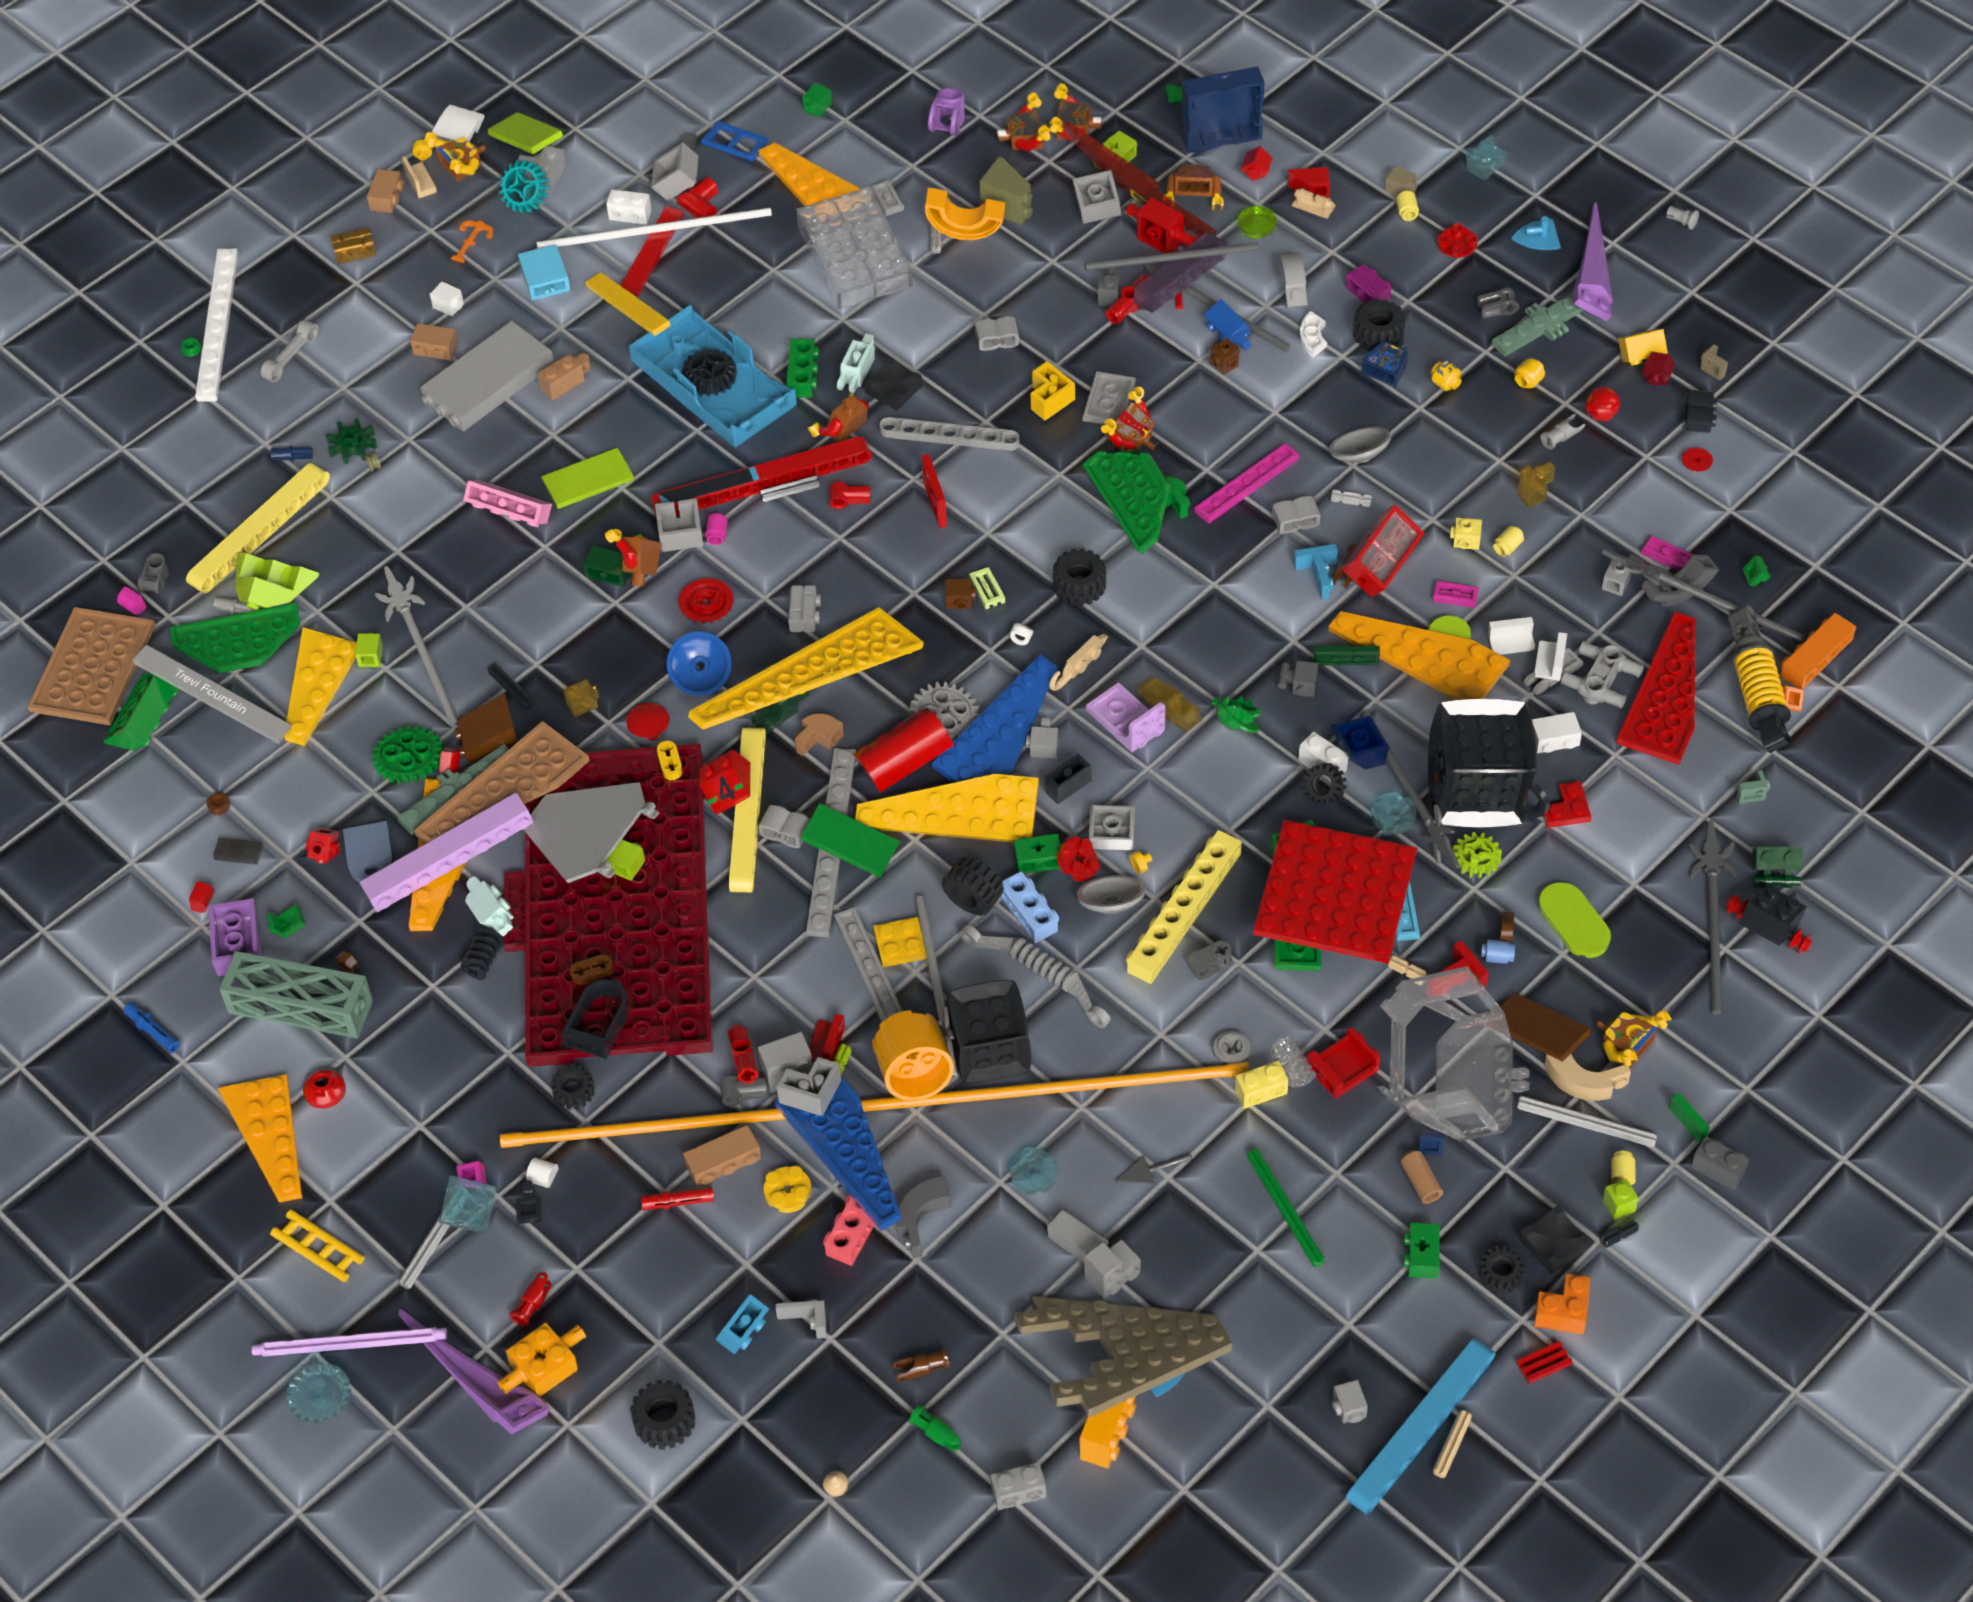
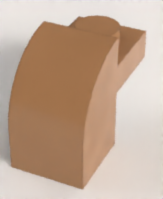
M813 714L802 720L803 731H800L795 738L796 752L804 756L816 742L831 750L844 737L843 723L827 714Z

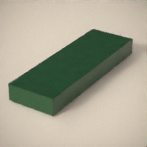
M1314 646V663H1318V666L1379 665L1380 646Z

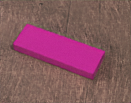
M1652 535L1641 551L1642 555L1677 571L1682 570L1694 555Z

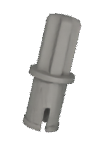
M216 596L213 603L215 610L231 613V615L257 611L247 608L246 604L240 603L238 599L232 600Z

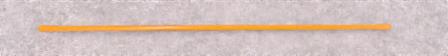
M1240 1062L1221 1066L942 1092L915 1101L890 1097L861 1100L863 1111L867 1112L1219 1077L1231 1078L1250 1071L1249 1062ZM776 1108L538 1132H515L500 1134L501 1148L518 1147L526 1144L785 1120V1117Z

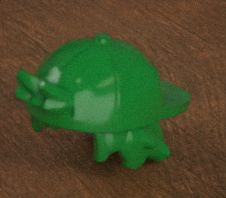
M1224 696L1214 698L1211 702L1212 705L1217 706L1218 719L1226 728L1233 731L1243 729L1249 733H1257L1260 727L1254 719L1261 716L1259 713L1261 708L1254 707L1252 700L1244 701L1243 696H1240L1237 700Z

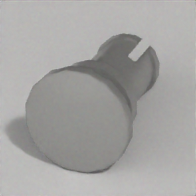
M1670 206L1666 216L1668 219L1682 222V225H1688V228L1692 230L1697 224L1699 212L1694 210L1692 213L1690 210L1684 211Z

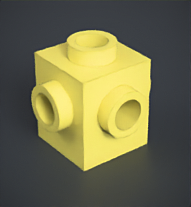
M1456 518V525L1451 526L1450 539H1454V548L1479 550L1482 520Z

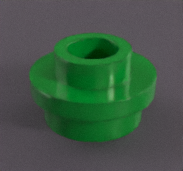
M188 338L182 342L181 351L183 355L193 357L201 352V344L196 339Z

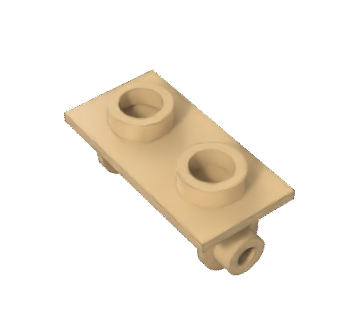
M1302 188L1296 190L1295 197L1297 198L1292 204L1293 207L1326 219L1336 206L1330 198L1320 195L1313 197V193Z

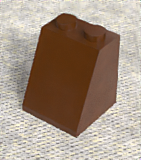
M505 694L457 719L459 728L455 729L457 741H462L463 745L459 746L462 759H467L468 766L474 765L503 744L510 749L517 743Z

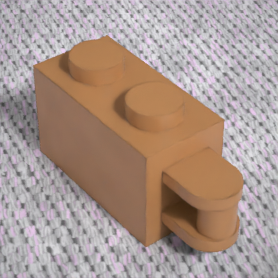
M569 353L538 372L540 390L553 401L585 381L584 373L591 368L589 356L583 353L573 357Z

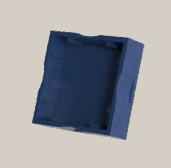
M1258 66L1183 81L1181 138L1188 154L1215 149L1223 145L1240 144L1262 139L1263 118L1261 111L1264 103L1265 82Z

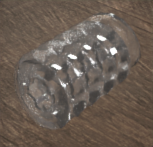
M1286 1036L1277 1040L1271 1046L1269 1054L1274 1059V1062H1280L1288 1078V1085L1292 1088H1299L1313 1081L1317 1074L1315 1071H1311L1312 1066L1310 1063H1307L1308 1059L1302 1056L1303 1051L1297 1049L1299 1046L1297 1042H1292L1293 1037Z

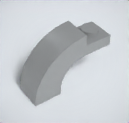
M1299 252L1278 254L1280 275L1283 276L1287 309L1307 307L1306 277L1301 254Z

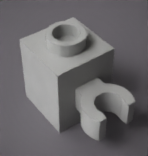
M1042 717L1041 727H1032L1031 735H1027L1026 748H1030V757L1057 759L1058 728H1051V718Z

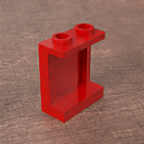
M1352 1027L1347 1029V1035L1319 1054L1313 1050L1307 1054L1306 1068L1334 1099L1379 1071L1380 1055L1377 1050L1371 1048L1366 1043L1363 1035L1360 1032H1356Z

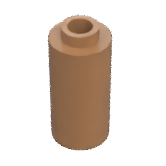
M1411 1150L1406 1152L1401 1160V1165L1421 1202L1429 1204L1438 1200L1443 1195V1190L1421 1151Z

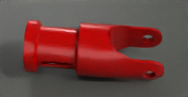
M540 1272L537 1274L520 1297L521 1301L516 1309L509 1313V1317L516 1324L523 1327L528 1326L529 1318L535 1310L540 1308L552 1287L551 1282L547 1281V1273Z

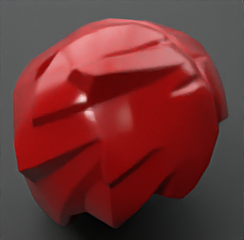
M1599 387L1593 389L1585 402L1586 413L1591 415L1593 420L1607 422L1618 412L1621 405L1620 399L1611 388Z

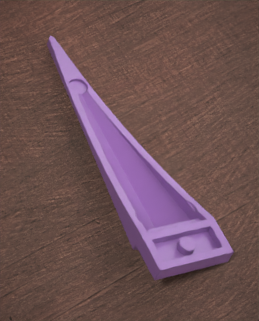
M1596 202L1591 210L1586 246L1573 290V301L1576 306L1608 321L1612 316L1611 303L1613 302Z
M399 1309L398 1315L411 1330L426 1328L405 1311ZM444 1340L423 1342L493 1422H499L511 1435L548 1415L550 1408L536 1394L519 1385L507 1394H504L497 1384V1381L503 1378L502 1376L474 1361Z

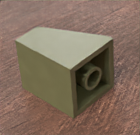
M998 157L980 180L981 205L984 204L986 199L1005 202L1004 219L1022 225L1026 219L1031 217L1033 211L1031 208V185L1006 160Z

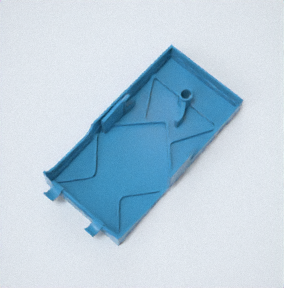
M691 304L668 319L670 327L656 336L649 332L629 345L632 362L734 448L797 405L794 388L791 389L763 373L754 365L752 348L738 335L728 331V334L732 337L731 342L692 310ZM709 348L712 351L719 349L720 353L726 351V354L731 355L736 363L737 376L735 384L731 386V389H726L725 394L719 392L717 396L715 394H711L709 397L707 394L700 396L699 392L697 393L696 387L682 374L684 361L688 359V355L693 356L694 351L700 353L702 349L704 351H708Z

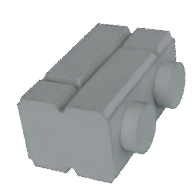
M815 586L791 587L788 619L791 632H814L816 624H820V611H817V607H821V594H817Z

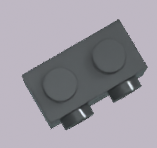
M1706 1136L1694 1155L1691 1168L1735 1190L1746 1172L1749 1158L1739 1151H1734L1724 1146L1720 1141Z

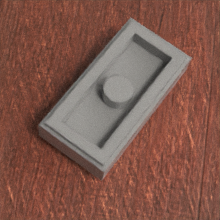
M889 180L871 186V191L885 216L904 211V205Z

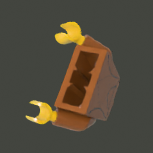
M1198 164L1181 165L1178 171L1170 174L1166 188L1167 194L1163 196V203L1165 205L1167 202H1171V208L1175 207L1173 194L1214 196L1211 209L1214 211L1215 204H1218L1221 207L1220 210H1222L1224 200L1220 197L1222 195L1221 179L1218 175L1211 172L1210 166Z

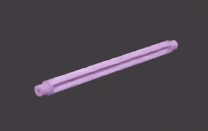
M430 1327L262 1342L261 1344L252 1345L253 1356L262 1355L266 1357L290 1353L297 1354L437 1342L439 1339H447L446 1328Z

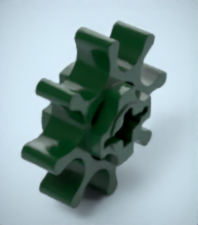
M358 418L354 419V424L351 427H344L341 422H337L339 433L326 434L328 444H335L328 447L330 457L342 453L344 464H348L349 458L353 455H359L365 461L364 449L377 448L375 438H369L375 435L373 426L369 425L365 429H360L361 425Z

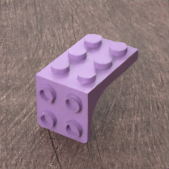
M1119 682L1086 705V711L1131 752L1144 747L1149 740L1161 735L1165 730V705L1160 702L1149 710Z

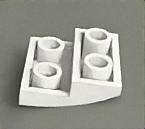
M449 105L440 116L432 133L436 134L438 138L447 141L464 137L470 142L473 133H478L485 116Z

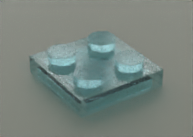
M450 1175L439 1223L486 1234L496 1187Z

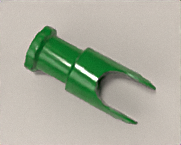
M923 1405L918 1406L913 1411L908 1423L917 1425L935 1443L946 1446L952 1451H958L961 1448L959 1436L951 1430L945 1421L925 1411Z

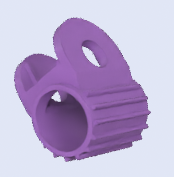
M944 88L937 92L936 98L932 103L928 123L929 131L935 132L936 129L950 131V134L957 136L964 122V93L957 88ZM951 115V126L942 124L941 118Z

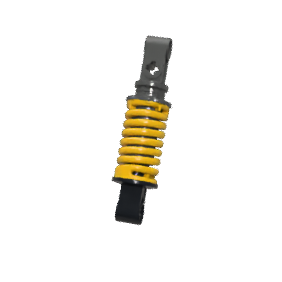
M1747 604L1728 614V620L1736 642V655L1733 657V663L1737 670V676L1748 711L1749 725L1752 729L1760 731L1764 748L1769 753H1772L1791 743L1785 725L1791 718V712L1787 707L1781 680L1777 672L1773 649L1766 646L1765 640L1761 637L1756 614L1752 607Z

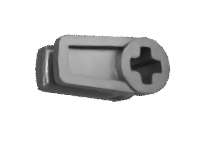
M1504 288L1478 296L1477 305L1481 309L1482 318L1511 315L1517 312L1519 304L1514 299L1513 289Z

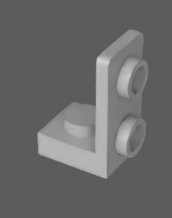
M810 1299L806 1302L784 1301L775 1304L777 1319L810 1317L811 1330L816 1329L817 1339L827 1338L824 1300Z

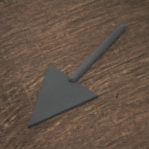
M1187 1155L1151 1168L1148 1167L1143 1156L1117 1178L1116 1182L1155 1184L1151 1172L1190 1160L1192 1155Z

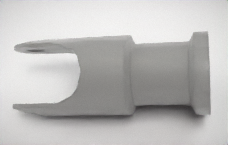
M1573 414L1556 424L1551 431L1542 433V444L1547 449L1552 450L1560 441L1564 442L1581 431L1585 424L1578 428L1572 427L1568 422L1576 416V414Z

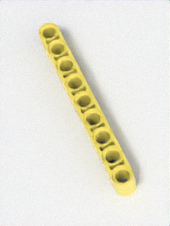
M314 463L307 464L188 572L186 582L202 593L211 591L236 568L238 553L251 554L326 486L330 474Z
M742 728L740 755L751 762L750 797L735 806L729 875L730 892H753L766 740L765 728Z

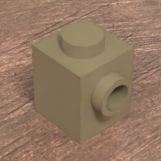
M1395 166L1386 177L1385 192L1396 197L1402 191L1414 193L1417 188V183H1415L1416 174Z

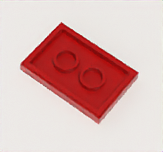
M925 454L921 457L923 484L938 526L940 528L947 527L945 497L929 454Z

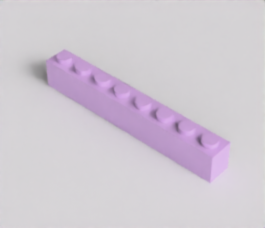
M514 793L359 883L376 912H379L422 886L429 884L436 878L447 874L462 863H466L476 855L485 852L497 843L506 840L516 832L525 829L534 822L518 794Z

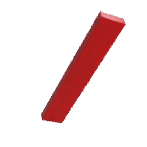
M665 206L656 224L681 221L684 217V211ZM676 230L649 234L620 285L634 296L639 297Z

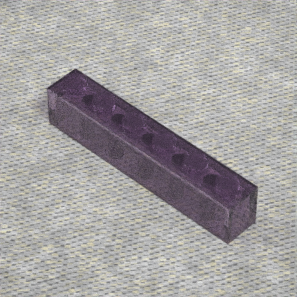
M1207 232L1183 251L1227 246V242ZM1226 254L1167 262L1135 287L1133 302L1151 313L1155 312L1157 309L1162 308L1170 299H1174L1183 289H1187L1192 282L1198 280L1205 272L1210 271L1218 262H1222Z

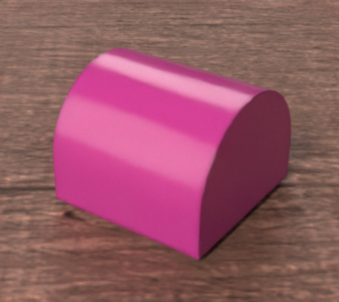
M126 586L118 595V604L134 615L140 614L147 608L141 595Z

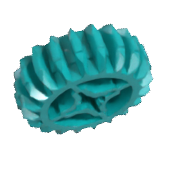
M517 160L515 165L509 164V169H503L506 175L499 176L500 179H503V183L498 184V186L502 187V190L498 193L504 195L501 200L507 202V207H512V210L516 212L519 210L520 213H525L527 210V212L531 213L533 208L539 209L538 203L545 204L542 198L549 197L545 191L551 189L549 186H546V183L550 180L544 178L547 173L541 171L542 167L540 165L536 166V163L533 161L523 160L521 162ZM525 171H529L534 176L535 180H529L528 175L525 174ZM513 193H519L520 197L523 198V202H519Z

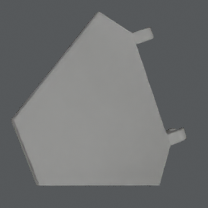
M640 782L553 793L544 796L530 815L534 823L523 830L567 883L596 872L611 878L615 870L610 869L612 864L606 861L641 813L654 819L659 814V811L654 810L656 808L654 803H645Z

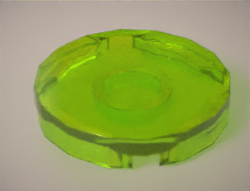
M1263 206L1248 207L1241 211L1238 216L1239 230L1242 231L1243 235L1252 239L1265 238L1266 235L1273 234L1277 227L1275 213Z

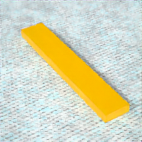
M602 272L585 282L588 289L652 335L656 336L670 327L668 319Z

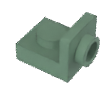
M1758 770L1755 781L1739 783L1736 796L1738 803L1765 800L1766 793L1770 790L1769 779L1764 777L1762 770Z

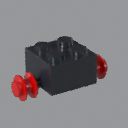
M1766 885L1750 901L1749 899H1746L1744 902L1741 901L1740 894H1737L1735 897L1731 896L1726 904L1727 914L1735 912L1736 919L1741 918L1739 924L1778 946L1787 939L1789 940V949L1797 947L1799 948L1798 954H1801L1803 951L1807 953L1813 943L1811 934L1805 937L1802 935V929L1795 931L1801 922L1807 906L1801 904L1799 900L1783 894L1776 887Z

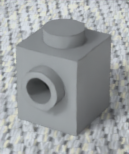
M1612 559L1604 575L1602 590L1623 596L1632 573L1623 570L1624 564Z
M1358 1380L1334 1386L1332 1406L1335 1415H1340L1342 1423H1357L1367 1416L1368 1406Z

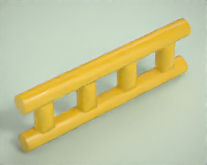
M292 1209L286 1214V1218L291 1221L285 1228L280 1230L274 1227L270 1232L271 1236L342 1282L348 1280L349 1274L345 1270L353 1261L360 1265L365 1260V1256ZM298 1226L309 1232L301 1242L290 1236ZM316 1238L327 1243L319 1254L308 1248ZM335 1249L345 1255L337 1266L326 1260Z

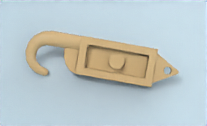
M1105 634L1097 637L1095 635L1092 636L1066 661L1063 675L1058 680L1060 671H1057L1052 676L1049 688L1052 691H1057L1071 678L1074 679L1079 673H1083L1087 665L1100 656L1101 647L1108 636Z

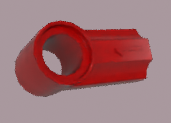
M839 481L830 485V506L834 509H844L848 504L871 503L870 485L848 486L846 483Z

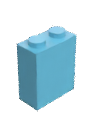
M556 244L518 254L520 268L532 300L570 291L568 276Z

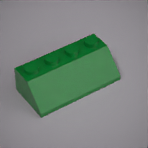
M150 672L142 674L103 742L132 751L146 747L151 741L150 735L152 731L156 730L160 725L161 720L159 719L161 715L169 709V701L178 693L179 688Z

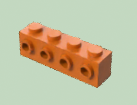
M1836 613L1829 619L1825 618L1820 624L1817 631L1813 630L1809 634L1804 644L1800 643L1790 657H1785L1780 665L1782 668L1780 677L1794 687L1803 690L1853 640L1856 626Z

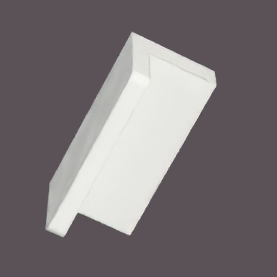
M1532 617L1489 622L1488 639L1491 650L1500 655L1534 651L1535 643L1532 636L1534 623Z
M1559 632L1557 643L1539 642L1535 677L1560 681L1567 633Z

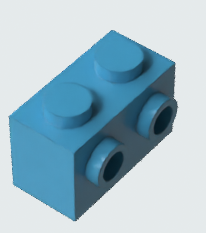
M750 1294L715 1340L733 1354H736L739 1348L745 1350L753 1339L749 1336L752 1331L758 1332L765 1324L766 1320L763 1317L769 1308Z

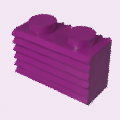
M1365 264L1346 275V288L1365 304L1369 300L1375 301V299H1380L1383 301L1391 297L1390 283L1386 279L1380 278L1373 268H1368Z

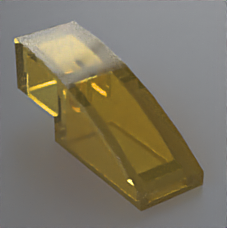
M1153 677L1138 688V692L1152 707L1162 702L1165 705V718L1183 731H1189L1202 721L1199 708L1184 700L1182 692Z

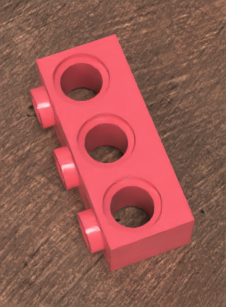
M849 1194L845 1201L846 1207L842 1213L839 1212L837 1214L832 1232L826 1234L823 1245H825L826 1256L852 1266L875 1224L862 1208L858 1207L857 1202ZM852 1223L857 1224V1225L854 1226V1227H849V1226H848L849 1224H852ZM839 1243H846L844 1246H837Z

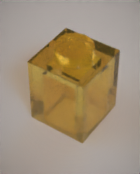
M587 679L563 689L566 704L574 717L598 708V691L595 686H590Z

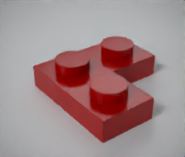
M1581 781L1559 784L1558 790L1562 802L1549 804V810L1543 815L1547 828L1591 822L1592 816Z

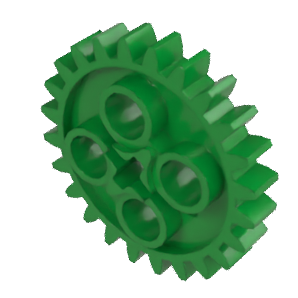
M407 725L406 730H402L399 726L398 732L390 730L391 735L383 734L384 741L377 740L378 746L373 747L374 753L372 758L377 774H381L382 779L389 778L390 783L397 780L398 785L402 781H406V784L409 785L411 780L418 783V778L420 777L426 780L427 773L434 775L433 769H439L438 763H440V756L443 751L442 741H440L439 736L434 735L433 730L427 732L426 727L419 730L418 725L414 729H410V726Z

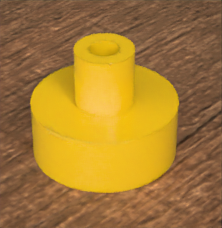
M418 140L413 144V155L423 161L432 155V148L427 145L425 140Z
M1137 850L1129 854V861L1137 874H1141L1148 870L1147 863L1152 861V857L1149 853L1142 855Z

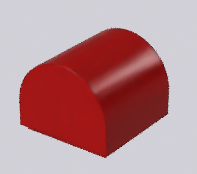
M446 747L441 752L440 773H444L447 769L453 774L458 772L460 750Z
M200 881L196 882L189 897L191 911L206 912L215 893L210 885Z

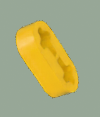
M663 741L657 747L662 773L666 779L676 780L682 775V765L678 750L672 741ZM665 750H669L671 756L667 757ZM670 764H673L674 771H670Z

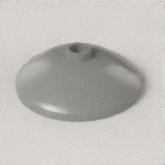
M1382 427L1356 429L1335 439L1329 447L1330 454L1340 461L1364 463L1376 457L1388 446L1391 441V435L1387 429Z
M1104 876L1083 884L1077 891V899L1082 906L1091 911L1103 914H1116L1138 904L1145 895V886L1140 880L1129 876Z

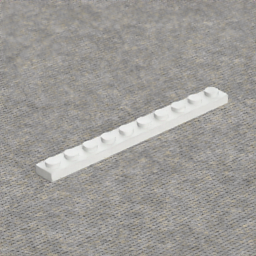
M237 248L217 249L196 389L197 401H217L238 261Z

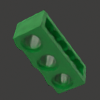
M790 339L787 387L795 389L796 398H813V389H817V377H814V374H818V362H815V359H819V347H815L814 339Z

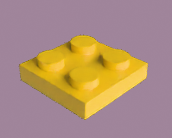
M918 917L873 926L883 968L927 959Z

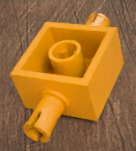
M545 1323L506 1350L508 1362L513 1371L497 1381L499 1388L503 1390L504 1394H507L524 1382L534 1394L541 1397L578 1370L576 1359L569 1348L586 1338L582 1328L579 1329L580 1326L575 1325L574 1328L560 1337Z

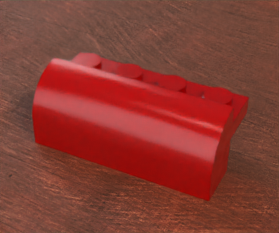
M926 707L905 722L899 723L891 731L879 736L877 740L862 747L853 755L866 771L872 784L881 793L954 746L935 713Z

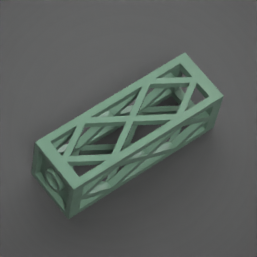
M237 951L234 953L219 989L229 1014L357 1039L373 1003L366 976ZM272 968L281 979L262 970ZM236 978L241 981L239 988L233 987ZM327 978L338 989H333L319 982V980ZM251 982L263 984L264 986L256 988ZM289 990L296 991L305 1000L297 999ZM281 991L286 997L274 995L273 993ZM308 993L320 996L312 998ZM258 1000L275 1009L266 1011L256 1001ZM337 1002L341 1007L331 1006L329 1004ZM315 1011L331 1020L322 1022L312 1012Z

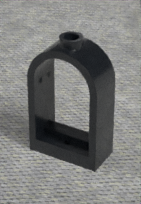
M615 979L599 980L585 988L561 1033L564 1046L604 1059L608 1058L629 1015L627 995L621 982ZM603 996H613L621 1001V1005L604 1038L578 1030L589 1006L594 1000Z

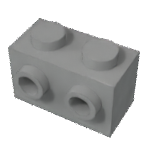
M1039 1462L990 1475L991 1489L998 1510L1046 1497V1483Z

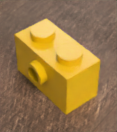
M1654 329L1618 338L1622 362H1629L1630 365L1641 364L1642 359L1649 358L1651 351L1668 353L1663 329Z

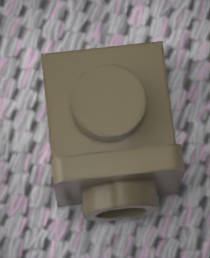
M1714 344L1709 350L1706 349L1702 353L1700 369L1721 381L1725 377L1728 362L1716 355L1718 346Z

